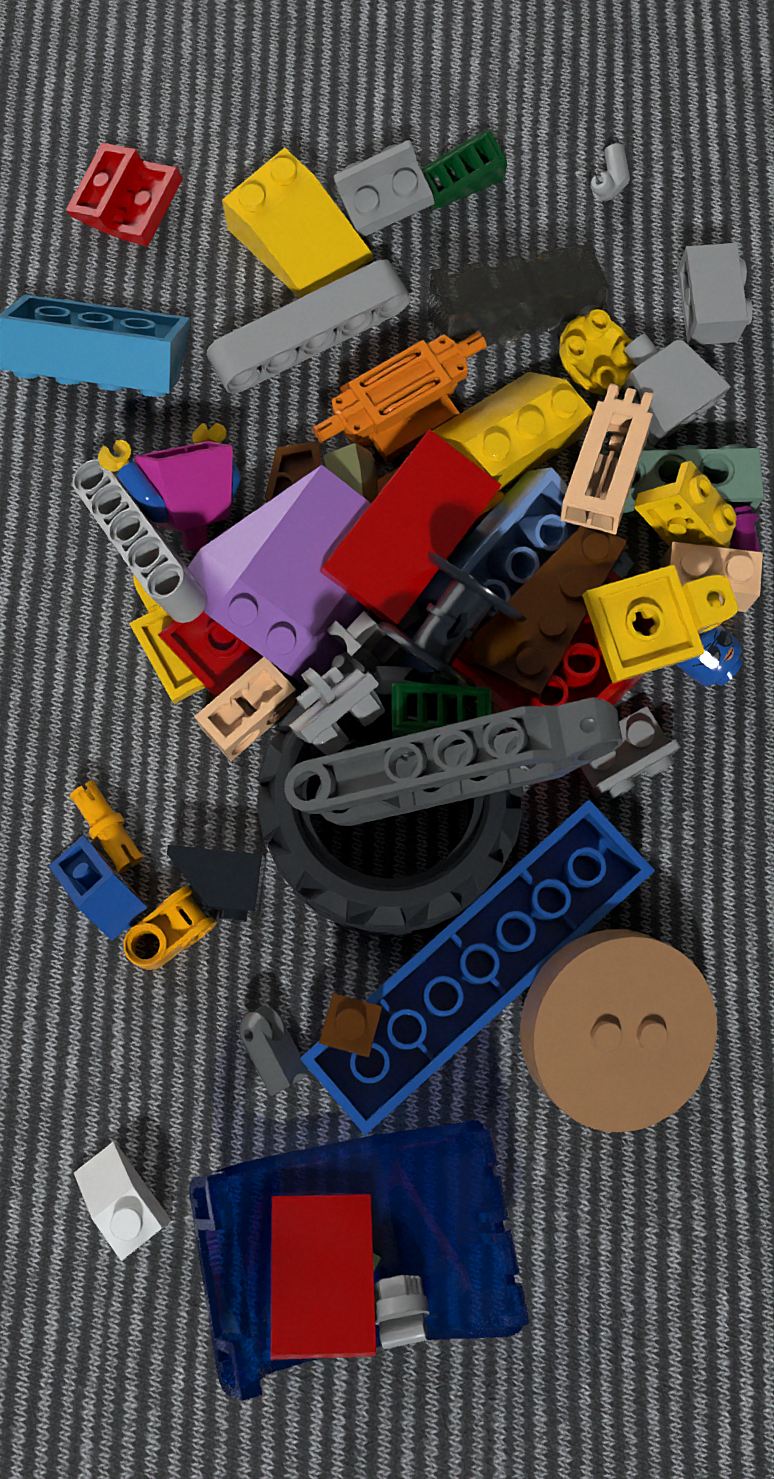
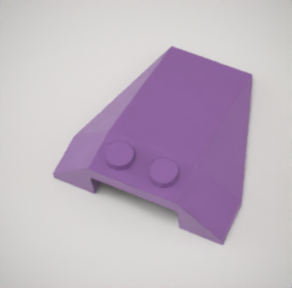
M323 465L319 466L200 549L187 568L206 593L207 603L203 611L282 671L306 686L308 685L304 681L302 674L309 668H312L322 677L331 669L334 657L347 652V649L326 630L335 620L347 629L363 611L365 612L366 607L320 573V570L371 505V502Z

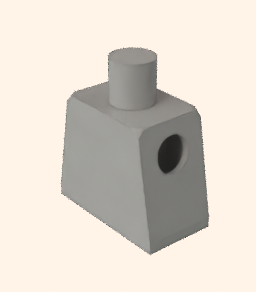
M644 333L634 339L624 350L636 365V368L630 372L623 384L624 393H626L627 388L636 389L634 403L640 404L645 392L654 394L649 413H652L653 416L648 434V439L653 447L716 405L730 388L729 384L683 340L678 339L661 351H658Z

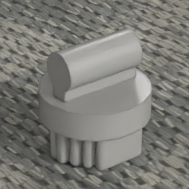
M400 1275L381 1279L375 1283V1324L380 1325V1340L383 1349L427 1341L428 1330L425 1317L430 1314L428 1298L423 1292L421 1277Z

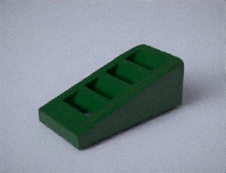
M490 130L477 134L421 168L434 198L435 204L429 206L431 212L505 180L507 160ZM468 164H470L473 169V172L470 174L468 173L465 167ZM451 171H454L458 178V181L455 183L449 175ZM437 177L444 187V190L438 192L432 181Z
M392 683V739L451 725L447 723V701H457V723L467 721V701H477V718L491 715V688L425 683ZM407 701H417V722L407 721ZM427 701H437V723L428 722Z

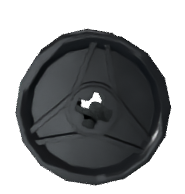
M429 550V562L451 578L452 582L435 606L431 603L428 604L426 609L430 613L413 637L388 622H382L377 626L417 658L460 686L477 687L472 679L452 664L469 640L473 642L477 640L479 636L474 634V632L490 609L494 608L516 623H523L527 618L481 582Z

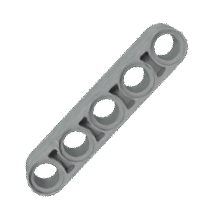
M386 259L378 260L220 337L209 346L206 355L226 391L232 394L239 393L394 317L407 307L411 296L390 261Z
M98 459L82 464L73 476V487L147 594L176 622L186 623L197 618L206 606V593L154 522L149 519L132 498L114 472L104 469L99 464Z

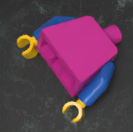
M202 423L192 434L194 444L135 456V462H129L128 458L131 455V448L124 440H117L113 445V449L119 458L114 457L106 446H103L98 453L99 464L107 471L114 472L119 470L117 477L156 526L181 532L184 551H200L202 547L209 543L206 525L229 518L231 515V503L241 480L240 471L233 459L232 445L221 443L226 437V429L218 423H215L209 430L207 425Z

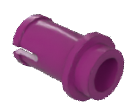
M751 506L733 508L737 518L731 537L732 549L760 552L755 522L759 520L758 514L753 513Z

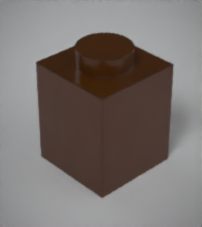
M333 993L319 1044L369 1057L382 1006Z

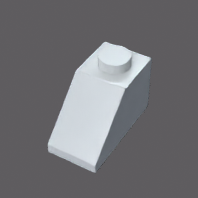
M115 1141L74 1172L92 1220L121 1261L171 1221Z

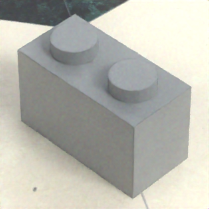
M737 243L686 246L677 272L687 345L738 342L746 325L751 323L753 309L751 299L745 298L744 285L747 277V267L745 260H740Z

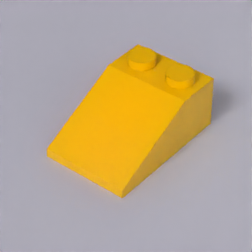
M283 148L222 199L227 229L298 298H302L363 268L373 259V253L315 175L286 148Z

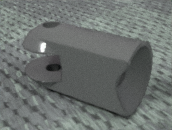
M261 1007L255 1012L247 1013L242 1018L239 1027L241 1040L270 1096L310 1075L307 1066L300 1059L301 1055L279 1013L269 1007Z

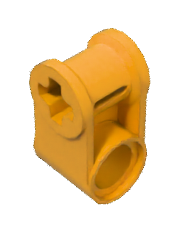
M189 886L182 887L174 892L155 911L127 932L123 941L126 957L139 968L156 970L162 967L183 949L190 947L203 938L216 926V920L213 917L207 918L191 897L193 891ZM180 910H184L191 919L192 925L185 921L180 914ZM146 935L157 936L160 941V947L156 955L150 959L139 958L136 953L138 941Z

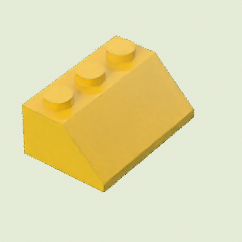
M527 372L432 432L502 485L497 491L499 492L521 478L527 471L535 469L580 440L594 411L566 379Z

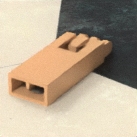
M610 384L604 402L598 401L563 500L560 521L616 535L649 434L653 416L652 413H649L654 394L645 392L640 404L634 403L636 389L627 388L624 399L620 400L617 399L619 385ZM610 432L613 433V436H611L609 443V455H602L600 451L606 433ZM624 436H626L620 457L615 458L614 452L620 451Z

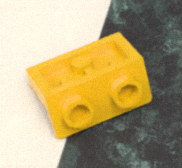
M692 461L681 463L676 482L638 493L634 508L669 547L672 542L729 548L732 533L736 526V513L733 507L722 498L711 485L710 480L701 473Z

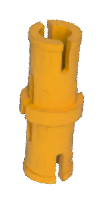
M89 781L85 783L87 787L85 791L81 785L69 797L76 804L91 827L88 833L93 841H100L116 866L118 873L128 871L127 865L130 864L131 868H133L144 859V856L139 852L124 829L123 824L125 820L122 815L113 812L100 792L97 783Z

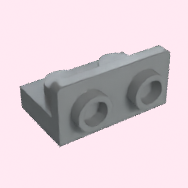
M410 140L401 144L390 145L382 150L381 153L363 162L352 163L333 177L340 199L353 228L361 238L435 204L433 194L416 160L414 147Z
M647 706L619 721L623 739L620 747L603 757L577 768L595 800L607 793L611 800L636 786L632 781L634 777L645 771L648 772L650 777H653L674 764L671 756L681 746L676 739L669 742Z

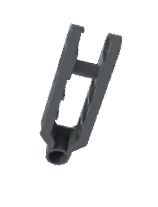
M598 698L583 699L559 706H524L303 761L295 765L288 773L284 792L287 801L294 808L308 814H321L326 820L340 826H352L560 778L578 767L603 757L620 747L623 739L617 709L604 699ZM506 727L517 729V731L497 735L500 730ZM463 739L466 741L464 744L447 747L455 740ZM414 751L416 753V755L410 757H405L402 755L406 752ZM529 764H537L534 768H531L529 770H522L519 768L521 766ZM318 775L322 784L317 790L316 798L306 801L302 794V786L308 777ZM483 775L488 776L486 779L482 781L472 780V778ZM440 787L434 792H427L425 790L427 788ZM348 809L346 812H344V813H342V814H338V813L335 811V810Z

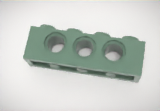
M740 444L725 445L719 449H701L696 445H686L676 450H657L653 446H644L633 480L634 485L631 487L622 518L642 517L634 508L638 493L667 485L659 477L662 474L669 475L676 481L681 463L692 461L702 474H712L719 479L720 484L711 483V485L733 508L751 506L754 513L764 499L760 449L745 448ZM602 447L600 454L608 456L610 452L609 447ZM615 451L614 457L619 458L621 451Z

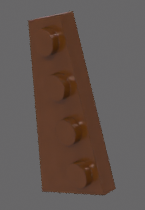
M581 526L507 601L509 605L523 614L527 620L523 623H516L497 611L476 633L479 636L475 642L469 640L457 659L540 701L589 614L582 595L587 590L606 584L625 550L627 541L608 532Z

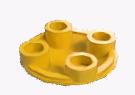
M594 309L588 315L578 316L566 325L560 337L559 354L566 372L576 384L586 391L606 395L610 384L619 385L620 391L623 389V384L630 372L635 369V364L624 351L633 340L628 338L620 326L611 321L605 311Z

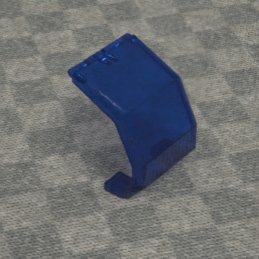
M469 1120L370 1135L245 1161L210 1171L191 1179L189 1196L218 1380L226 1395L240 1401L261 1396L260 1380L269 1374L305 1362L323 1359L271 1360L272 1196L371 1194L373 1253L381 1257L373 1273L374 1284L381 1279L400 1275L421 1277L423 1292L428 1298L430 1314L425 1317L428 1340L505 1338L520 1333L522 1327L530 1323L522 1283L515 1282L514 1275H518L520 1270L512 1230L504 1228L503 1221L509 1219L501 1175H494L492 1167L498 1165L491 1128H484L483 1124L478 1120ZM375 1324L376 1347H381L380 1325Z

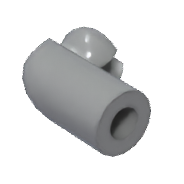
M619 143L612 144L605 149L604 155L607 171H602L600 178L594 175L591 180L593 195L600 201L613 200L630 181L624 145Z

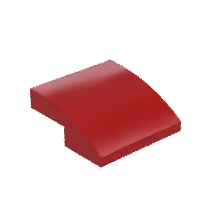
M101 143L67 206L66 212L69 216L94 229L119 239L148 247L183 177L177 167L142 161L136 149Z

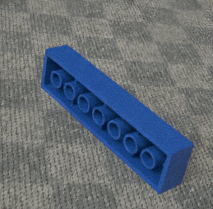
M588 800L364 1000L365 1002L382 1006L369 1057L319 1044L318 1042L300 1059L363 1134L367 1135L530 986L541 968L556 952L589 932L655 870L597 807Z

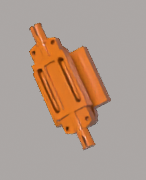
M476 331L466 339L455 343L451 338L442 335L428 344L421 340L340 387V395L332 399L334 415L316 426H312L314 435L322 444L324 441L342 432L350 445L356 443L364 447L373 443L385 463L391 461L416 446L429 429L433 431L460 414L449 397L454 393L458 382L467 377L468 366L466 359L487 348L484 337H481V333Z

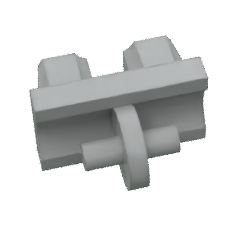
M364 611L347 629L335 620L326 630L347 649V652L334 657L331 668L335 666L342 675L356 669L376 673L377 666H396L407 652L394 639L383 632L377 626L378 624Z
M335 666L322 677L312 668H309L302 674L309 688L300 694L296 700L305 710L315 701L320 700L292 722L289 727L298 738L313 744L325 755L335 754L349 741L348 737L336 723L347 711L364 727L371 724L385 712L378 695L374 691L379 683L370 672L363 674L360 670L356 669L335 686L344 678Z

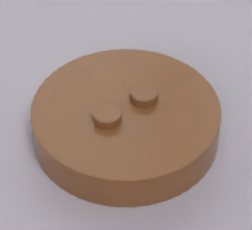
M624 929L602 930L584 935L556 952L541 968L530 986L520 1022V1041L524 1061L538 1088L557 1107L575 1121L593 1129L607 1132H628L643 1129L666 1119L676 1112L694 1094L704 1079L712 1061L717 1038V1016L713 996L704 976L694 963L679 950L640 932Z

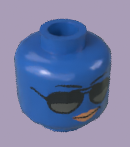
M720 624L710 631L699 634L705 650L703 655L676 664L701 686H711L713 684L722 686L726 684L738 672L744 661L740 657L742 652L741 642Z

